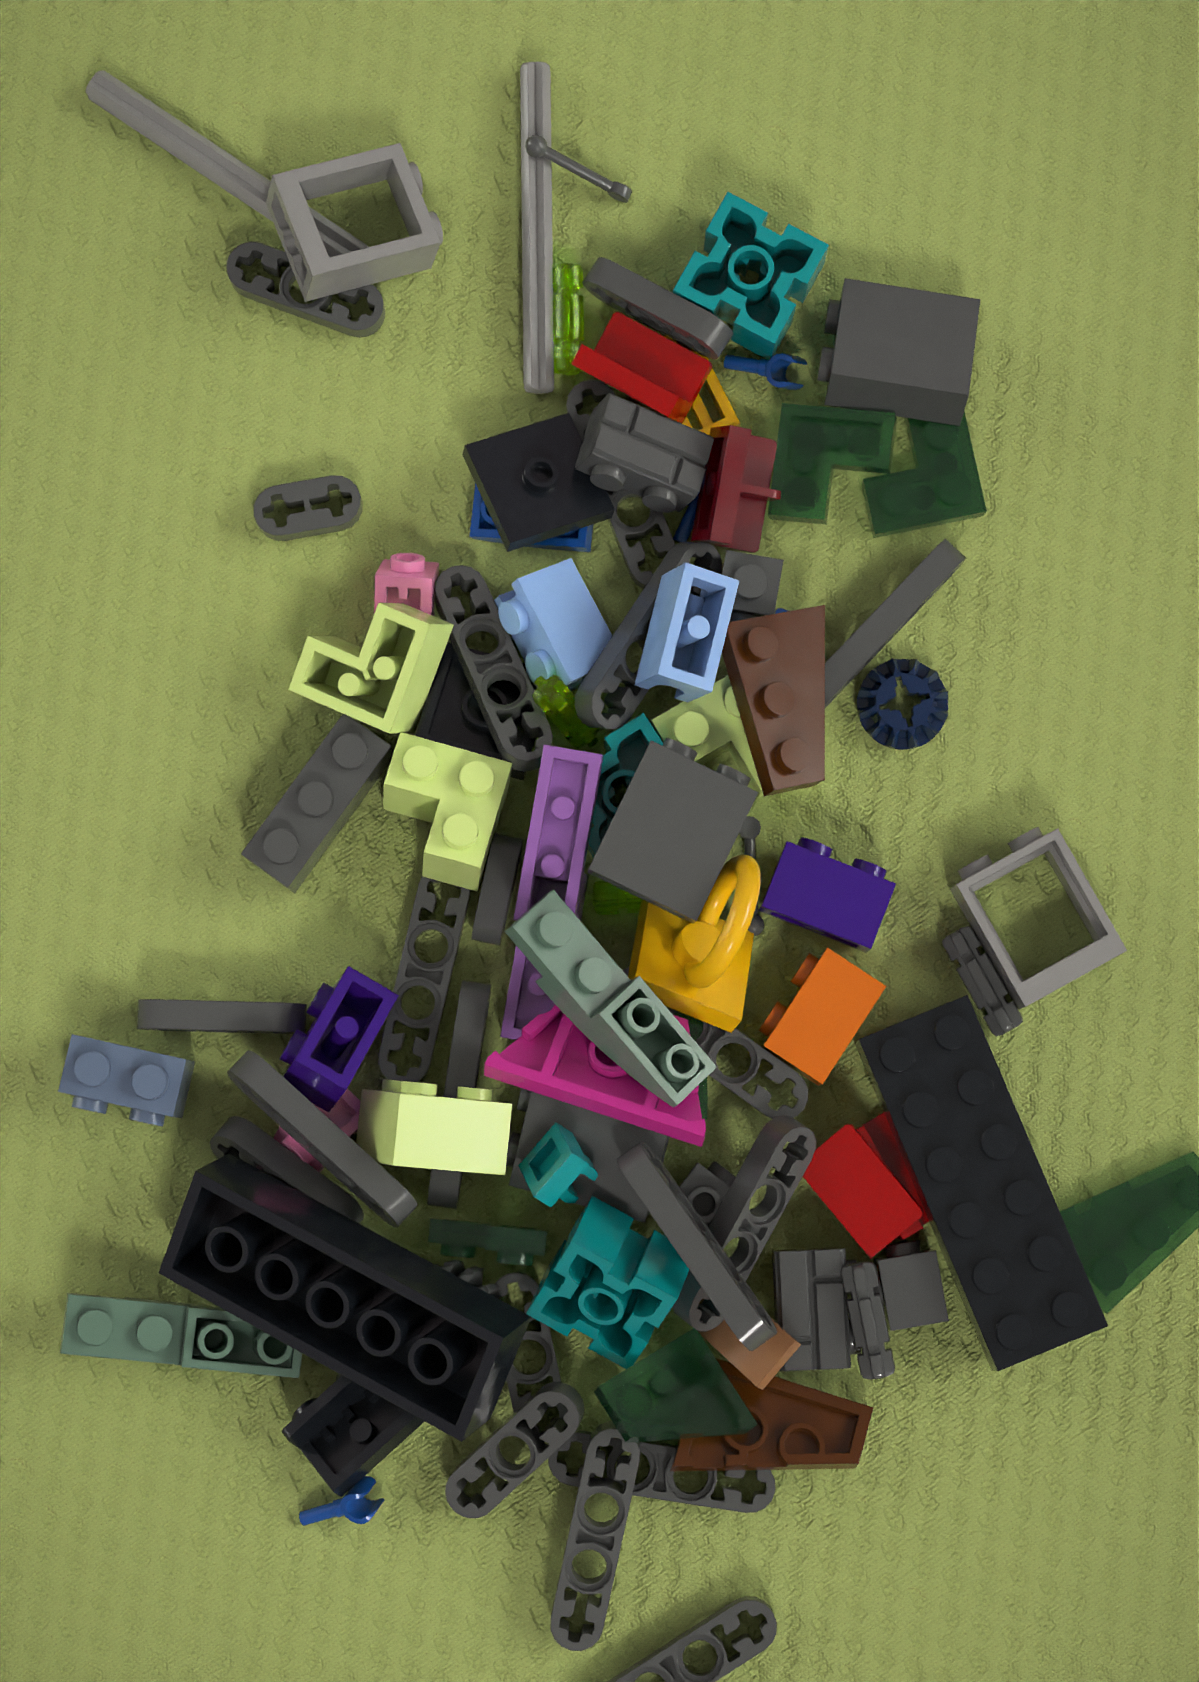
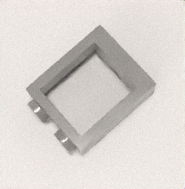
M401 143L272 175L266 205L305 302L432 268L439 246L443 243L442 226L437 214L434 211L428 212L422 197L423 183L421 174L414 162L408 163ZM387 180L410 237L329 257L306 200Z
M1036 827L1008 843L1013 853L994 864L988 854L957 871L963 881L950 889L1018 1010L1127 951L1058 828L1043 836L1039 827ZM1045 854L1094 942L1023 980L974 892Z

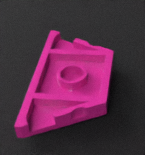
M556 1005L550 1011L537 1015L522 1028V1035L500 1054L495 1050L487 1057L484 1064V1076L699 1147H702L704 1143L706 1123L705 1119H702L698 1096L699 1085L677 1106L671 1107L603 1053ZM673 1015L690 1034L688 1019Z

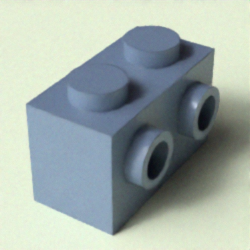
M72 1034L58 1092L74 1095L71 1107L106 1114L108 1104H116L131 1108L130 1120L163 1127L165 1116L183 1117L195 1061Z

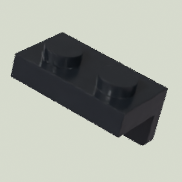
M338 1373L336 1381L319 1397L306 1401L294 1412L292 1421L283 1428L282 1433L290 1443L303 1452L331 1490L342 1497L425 1421Z

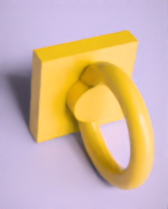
M741 854L734 856L726 862L694 924L643 900L639 911L628 978L633 980L640 976L665 1006L732 1033L742 1021L754 939V933L748 931L756 909L761 886V873L757 861L750 855ZM736 888L726 921L720 919L719 917L729 897Z

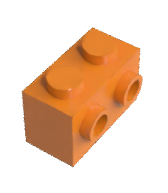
M828 947L823 951L819 959L811 953L807 955L790 981L799 987L791 1002L786 1007L777 1001L758 1030L768 1036L762 1044V1048L818 1086L823 1085L886 988V985Z

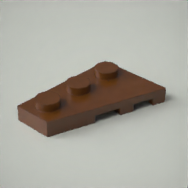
M825 605L729 622L722 656L763 795L769 796L819 784L825 780Z
M704 1355L670 1471L855 1469L860 1461L873 1407L775 1376L762 1390L755 1386L730 1362Z

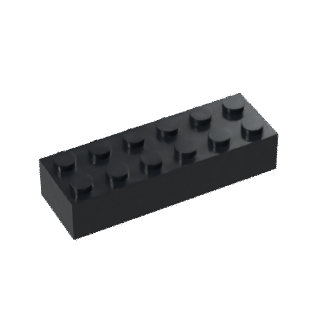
M968 995L858 1039L855 1046L886 1116L991 1371L1003 1370L1107 1327V1321Z
M227 1154L195 1171L159 1270V1274L461 1442L491 1418L531 1319V1316L231 1154Z

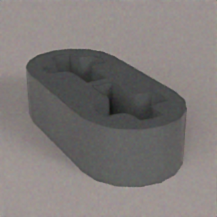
M330 475L275 485L265 489L258 495L254 503V517L259 529L268 538L275 541H289L351 528L362 514L363 501L357 486L350 479L343 476ZM333 490H340L343 498H352V503L343 506L344 515L339 517H333L329 508L312 510V505L328 502L330 500L329 492ZM277 500H284L287 508L290 509L305 507L304 512L288 515L287 525L283 527H277L273 518H265L266 513L274 511V502Z
M499 833L494 834L475 915L472 940L501 945L522 852V838Z

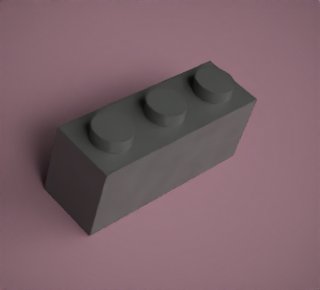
M342 714L247 844L241 855L295 894L391 762L394 753L391 745L350 716Z

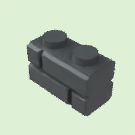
M609 393L593 409L584 435L585 439L581 445L575 468L590 475V481L601 489L608 491L624 489L643 497V504L654 511L670 513L675 510L680 512L696 498L700 491L706 470L704 467L708 462L714 438Z
M845 1248L772 1250L775 1322L801 1344L780 1371L851 1368L850 1355L861 1354V1347H855L846 1300L848 1299L847 1295H851V1292H844L841 1277L842 1268L856 1263V1259L846 1260Z

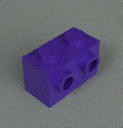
M800 837L797 845L787 841L759 911L867 953L872 948L896 883L884 879L887 870L854 858L852 866L832 859L830 856L833 849L808 838Z
M350 966L346 968L334 987L323 983L306 1013L315 1017L308 1032L305 1034L297 1029L279 1060L288 1064L283 1077L311 1103L329 1113L347 1090L399 995Z

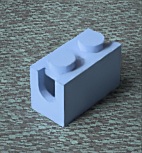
M572 558L517 578L511 584L514 590L501 594L494 600L503 628L512 636L525 661L529 678L538 686L546 702L578 689L612 638V634Z
M687 562L662 575L635 686L647 690L657 685L671 686L677 688L674 698L684 702H690L712 692L739 580ZM691 586L701 588L700 596L690 594Z

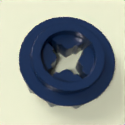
M892 658L872 669L863 680L857 696L858 716L869 736L883 746L898 750L914 749L931 741L943 727L948 716V691L940 680L937 671L930 669L917 659ZM896 681L900 682L901 688H904L907 696L917 695L918 698L926 697L925 700H921L919 704L911 709L910 727H908L906 718L902 717L899 710L890 711L889 708L884 710L879 708L886 706L887 702L892 701L896 697Z

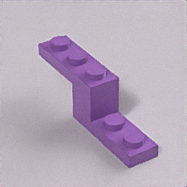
M550 745L543 746L513 920H518L545 894L554 889L581 921L589 877L584 873L604 757L602 754ZM517 946L515 948L500 1037L515 1040L522 1035V1028L537 1015L550 1011L555 1005L535 982L542 975Z

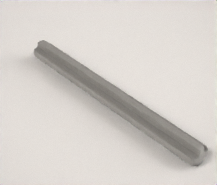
M526 62L520 67L523 382L526 392L544 394L550 393L554 389L552 161L543 156L531 157L526 152L525 144L530 136L539 135L546 140L547 146L551 148V72L549 64L545 62Z
M100 70L95 73L85 90L89 100L273 222L266 205L270 180L106 71ZM309 207L329 257L369 247Z

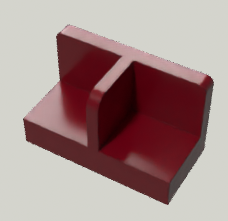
M733 425L712 427L710 429V436L714 438L708 462L704 467L706 470L699 491L691 541L707 542L714 546L749 553L758 551L767 501H780L782 491L770 489L777 450L775 440L751 435V429Z

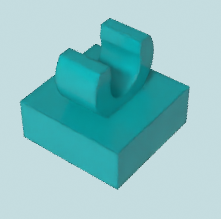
M556 1122L518 1165L533 1197L549 1207H552L559 1198L567 1203H576L579 1197L571 1184L580 1174L586 1175L593 1181L599 1176L590 1158L583 1153L574 1134Z

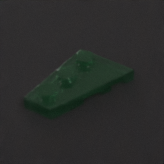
M1193 1151L1180 1155L1060 1211L1103 1313L1107 1314L1199 1228V1157Z

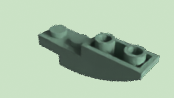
M554 889L545 894L504 931L542 975L535 982L554 1004L603 1053L671 1107H675L682 1102L717 1068L640 976L633 980L628 978Z
M67 1293L60 1345L61 1354L299 1378L302 1359L301 1352L220 1307L130 1297L117 1298Z

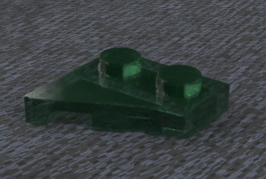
M695 1328L601 1384L594 1391L626 1443L746 1434L758 1425L702 1336Z

